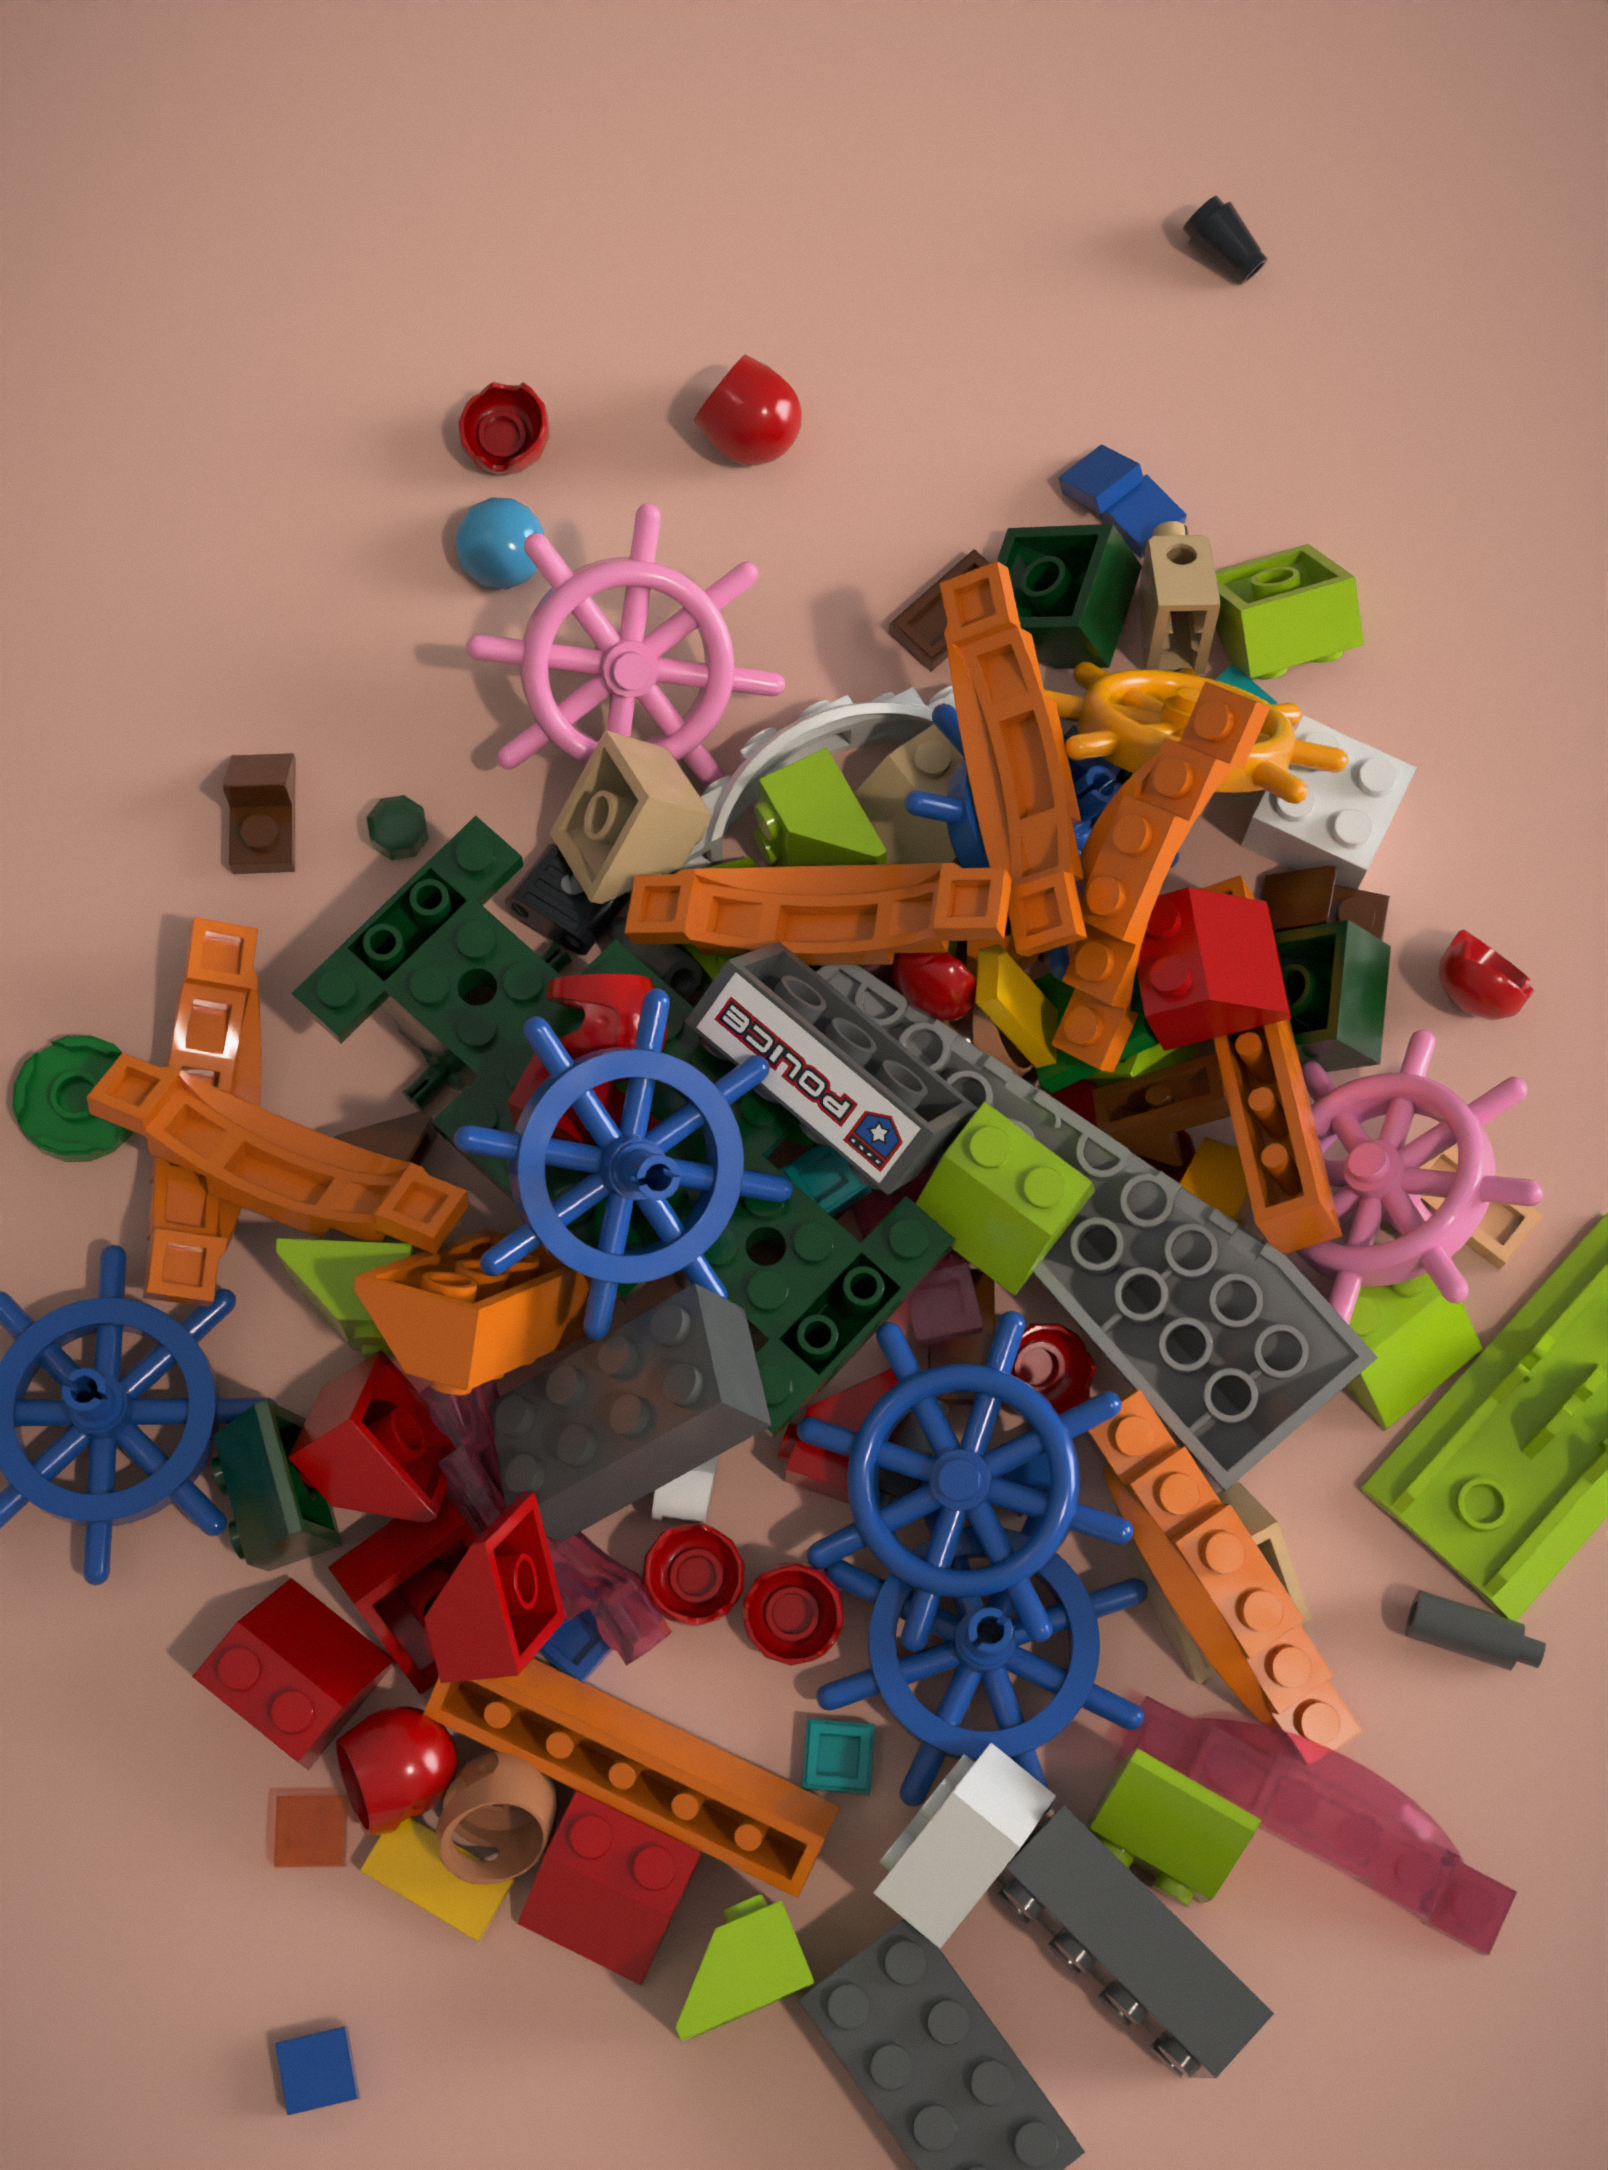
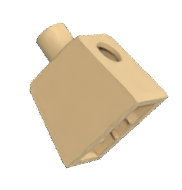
M1176 521L1164 522L1156 526L1152 531V537L1147 540L1139 582L1144 669L1179 672L1183 668H1191L1198 674H1205L1220 610V596L1210 539L1204 535H1188L1186 525ZM1171 611H1185V615L1181 620L1172 622Z

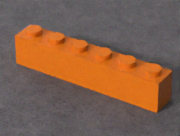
M1241 875L1201 888V890L1255 899ZM1290 1019L1214 1038L1255 1224L1271 1246L1283 1254L1342 1237Z
M534 1658L518 1676L440 1683L438 1677L423 1713L432 1720L500 1753L512 1754L532 1764L539 1772L796 1898L800 1896L840 1806Z

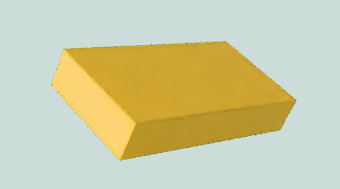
M1000 944L979 949L976 969V1005L1036 1068L1057 1063V1048L1052 1046L1051 1043L1057 1031L1058 1009Z
M412 1818L401 1822L396 1831L381 1834L360 1869L362 1873L479 1943L515 1883L513 1878L501 1883L488 1885L472 1884L459 1879L448 1871L442 1862L436 1844V1833ZM454 1844L457 1850L465 1857L474 1861L484 1862Z

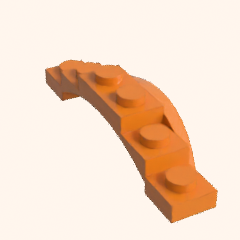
M995 561L939 584L947 618L944 635L954 700L978 823L990 868L1005 867L1012 878L1008 915L1016 953L1029 957L1087 938L1075 883L1084 880L1073 828L1074 824L1082 821L1068 756L1065 750L1056 701L1044 693L1033 637L1031 633L1025 631L1020 626L1008 567Z
M1205 681L1181 739L1176 742L1165 737L1158 754L1141 766L1120 787L1094 824L1080 855L1084 880L1075 883L1087 938L1067 944L1069 965L1062 982L1075 989L1051 1043L1052 1046L1099 1070L1114 1073L1139 1015L1138 1012L1130 1009L1134 977L1149 918L1163 881L1189 830L1213 793L1235 766L1244 769L1270 707Z
M955 863L682 869L675 874L635 875L624 933L633 944H694L702 955H743L781 942L807 965H893L895 953L948 952L949 941L1004 940L1012 878L1005 867L962 868Z
M194 917L189 926L182 986L177 992L170 1053L165 1059L164 1067L171 1066L184 1071L214 1087L260 1107L262 1078L259 978L254 969L258 928ZM153 1155L149 1182L153 1183L146 1235V1240H150L142 1298L209 1307L214 1302L218 1262L231 1242L242 1206L208 1193L206 1176Z
M122 1053L86 1097L91 1115L145 1136L150 1154L206 1176L208 1193L320 1239H323L330 1228L365 1242H382L385 1236L389 1235L436 1254L468 1208L467 1190L428 1175L422 1166L381 1155L315 1131L251 1104L171 1066L158 1067Z
M1134 1389L1120 1398L1122 1407L1119 1414L1083 1434L1103 1463V1476L1121 1516L1129 1520L1133 1526L1134 1533L1132 1539L1147 1569L1188 1636L1215 1672L1242 1703L1264 1725L1276 1730L1298 1766L1309 1770L1362 1730L1330 1683L1329 1679L1334 1675L1302 1628L1301 1623L1305 1621L1304 1617L1231 1504L1221 1503L1186 1447L1176 1445L1141 1389Z

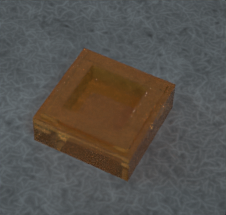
M346 1795L277 1796L274 1867H346L348 1797Z

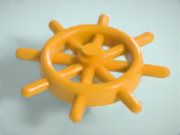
M1084 661L1077 664L1073 670L1074 680L1087 689L1084 697L1044 689L1045 695L1056 701L1059 718L1078 722V734L1068 738L1065 743L1067 756L1073 760L1102 757L1124 770L1135 773L1141 766L1158 754L1165 737L1176 742L1181 739L1206 681L1270 707L1244 769L1235 766L1215 792L1238 793L1265 789L1288 803L1298 804L1305 800L1307 786L1301 779L1288 773L1289 764L1332 773H1339L1348 764V756L1340 748L1295 739V732L1292 726L1297 724L1301 718V710L1295 703L1286 702L1271 705L1260 697L1235 686L1198 676V673L1191 668H1183L1179 672L1140 669L1110 674L1098 666Z

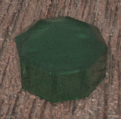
M405 795L380 799L366 817L372 848L392 861L415 857L429 840L424 808Z

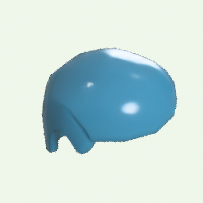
M491 497L471 506L458 524L455 535V550L461 568L483 587L507 590L527 582L536 573L537 567L526 554L524 542L533 533L544 535L539 519L529 507L512 498Z

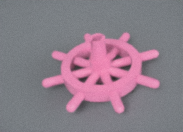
M645 503L637 509L630 557L598 560L571 571L544 535L539 533L529 535L525 539L524 550L551 585V588L534 609L527 623L523 640L474 635L468 640L466 645L468 654L474 659L520 665L523 692L537 720L498 751V764L507 770L517 768L551 740L565 753L587 764L600 739L584 733L575 727L573 723L611 695L606 730L630 737L635 699L637 698L663 732L643 741L668 748L676 761L682 758L705 789L716 780L725 777V773L702 742L719 722L731 692L772 697L780 695L785 688V680L779 673L734 667L731 637L720 613L723 607L757 581V567L751 562H742L703 591L697 584L679 571L655 561L661 513L659 508L652 503ZM626 586L619 633L591 596L610 588ZM651 589L670 596L683 606L682 609L644 637ZM570 612L596 644L595 649L552 644L560 625ZM696 628L698 629L703 643L705 663L660 658L661 655ZM548 669L596 674L558 705L556 704L550 687ZM656 682L700 687L694 703L682 717Z
M1425 1029L1417 1030L1412 1034L1399 1073H1384L1362 1077L1336 1088L1319 1063L1307 1061L1301 1065L1306 1089L1314 1100L1311 1109L1322 1154L1337 1138H1339L1349 1154L1346 1161L1324 1159L1330 1186L1342 1187L1332 1194L1338 1220H1341L1355 1210L1356 1213L1346 1245L1326 1241L1297 1250L1296 1252L1315 1271L1334 1280L1328 1303L1348 1325L1361 1286L1376 1287L1398 1284L1428 1273L1447 1301L1450 1303L1462 1302L1468 1295V1285L1450 1257L1473 1235L1481 1223L1489 1203L1535 1206L1543 1198L1542 1186L1534 1180L1495 1176L1493 1149L1482 1127L1526 1097L1528 1091L1526 1082L1519 1077H1510L1467 1105L1451 1089L1437 1081L1426 1078L1435 1048V1037L1430 1031ZM1414 1114L1427 1116L1440 1122L1404 1146ZM1386 1115L1379 1139L1371 1140L1360 1123L1377 1116ZM1457 1143V1172L1419 1169ZM1421 1195L1443 1197L1445 1200L1436 1212L1432 1214L1422 1203ZM1381 1221L1389 1222L1398 1239L1374 1245ZM1266 1238L1262 1240L1264 1243L1270 1244Z

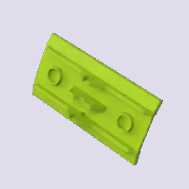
M1608 1212L1359 1489L1389 1515L1400 1521L1478 1591L1479 1595L1501 1617L1517 1621L1608 1516Z

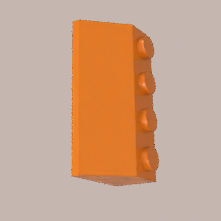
M483 1229L442 1244L436 1254L423 1251L355 1276L354 1291L406 1374L430 1380V1387L438 1392L464 1395L471 1393L473 1388L483 1383L501 1379L505 1373L522 1365L533 1364L535 1359L552 1351H561L565 1345L585 1337L583 1322L592 1277L581 1274L561 1263L541 1246L530 1252L502 1274L488 1276L480 1267L481 1256L508 1234Z

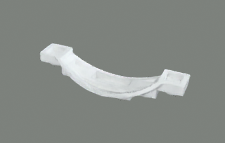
M952 685L933 696L927 706H925L914 687L898 695L889 692L875 698L871 702L853 704L847 694L832 703L828 700H823L809 706L800 714L797 721L778 731L776 728H767L755 734L747 741L745 747L740 750V766L735 773L716 780L704 790L703 796L700 798L712 814L707 823L705 835L694 846L684 866L669 874H675L682 869L708 868L722 863V839L733 824L759 799L760 778L825 747L828 748L831 755L871 744L911 740L934 724L932 712L937 705L945 703L956 709Z

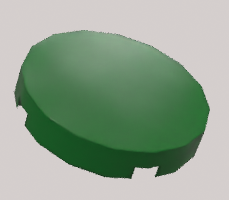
M91 1035L65 1036L51 1042L52 1046L45 1048L41 1053L38 1054L36 1051L24 1062L13 1085L12 1109L25 1137L43 1154L64 1162H90L115 1152L133 1135L134 1132L91 1115L86 1098L123 1053L115 1044Z

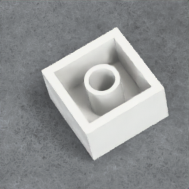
M1303 715L1295 731V739L1340 748L1347 754L1348 764L1339 773L1289 764L1288 773L1301 779L1307 786L1305 800L1298 804L1288 803L1266 790L1252 817L1241 846L1294 871L1328 865L1337 867L1335 885L1358 889L1417 767Z
M992 1743L989 1744L976 1762L964 1754L879 1863L890 1872L873 1893L940 1949L1019 1851L1056 1795Z

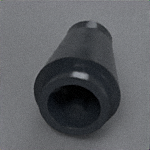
M1217 195L1205 202L1183 227V230L1191 238L1188 243L1191 247L1233 277H1236L1242 284L1250 280L1268 260L1261 252V248L1231 202L1224 204Z

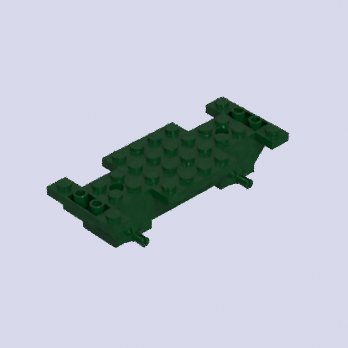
M475 815L291 994L295 1003L340 1044L381 1006L396 1023L399 1032L422 1052L428 1068L402 1091L403 1095L411 1104L414 1103L418 1110L422 1111L446 1085L461 1091L432 1121L433 1128L514 1202L509 1178V1160L462 1152L455 1146L454 1135L464 1125L514 1132L515 1127L513 1126L507 1101L535 1054L523 1035V1024L528 1018L533 1016L542 1017L548 1022L559 1039L579 1030L583 1025L585 1013L584 1011L546 1000L547 983L551 979L562 977L559 973L572 962L569 954L564 949L561 951L560 946L553 942L541 956H538L483 907L524 864L522 856ZM615 939L580 974H634L651 978L654 987L664 990L670 999L667 1018L668 1034L661 1053L668 1054L690 1064L703 1073L712 1083H715L736 1067L731 1061L715 1057L702 1046L699 1041L700 1035L685 1023V1020L694 1008L618 940ZM478 986H487L496 991L492 1000L483 1005L475 1006L463 1001L467 992ZM656 1081L650 1114L662 1122L687 1102L670 1087ZM628 1082L613 1084L626 1094ZM752 1088L729 1105L738 1123L742 1138L744 1170L786 1177L766 1158L799 1125L800 1120L782 1104L764 1099ZM701 1127L664 1153L665 1156L707 1164L706 1144ZM545 1165L546 1186L551 1203L591 1173ZM786 1177L793 1186V1192L789 1199L784 1202H771L739 1196L734 1212L725 1229L709 1249L703 1253L725 1286L728 1293L727 1300L745 1309L772 1425L763 1431L772 1439L781 1432L817 1392L819 1393L876 1333L878 1327L894 1314L909 1298L910 1293L954 1247L956 1239L907 1196L893 1208L862 1242H859L837 1222L850 1209V1206L834 1217H831ZM678 1187L672 1196L666 1198L681 1222L685 1220L693 1209L701 1190ZM606 1197L566 1226L576 1238L594 1248L598 1246ZM635 1201L633 1202L625 1251L640 1249L661 1240ZM772 1241L778 1244L785 1254L779 1262L770 1266H762L753 1262L747 1252L757 1242ZM682 1270L672 1274L674 1282L682 1290L691 1286ZM646 1282L619 1283L616 1296L626 1304Z

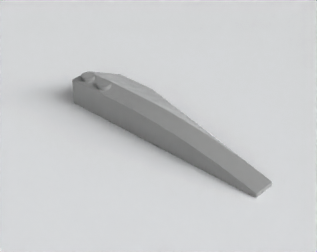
M824 965L816 972L978 1109L985 1101L1093 1182L1095 1192L1037 1266L1033 1274L1134 1389H1141L1157 1416L1222 1490L1226 1491L1378 1358L1292 1261L1270 1244L1258 1239L1239 1226V1223L1183 1188L1180 1183L1130 1152L1127 1147L1041 1089L1031 1085L1015 1074L1012 1069L978 1049L938 1019H931L915 1010L908 1004L904 996L860 966ZM942 1155V1156L940 1157V1159L937 1161V1163H936L937 1165L939 1164V1162H940L941 1158L943 1157V1155Z

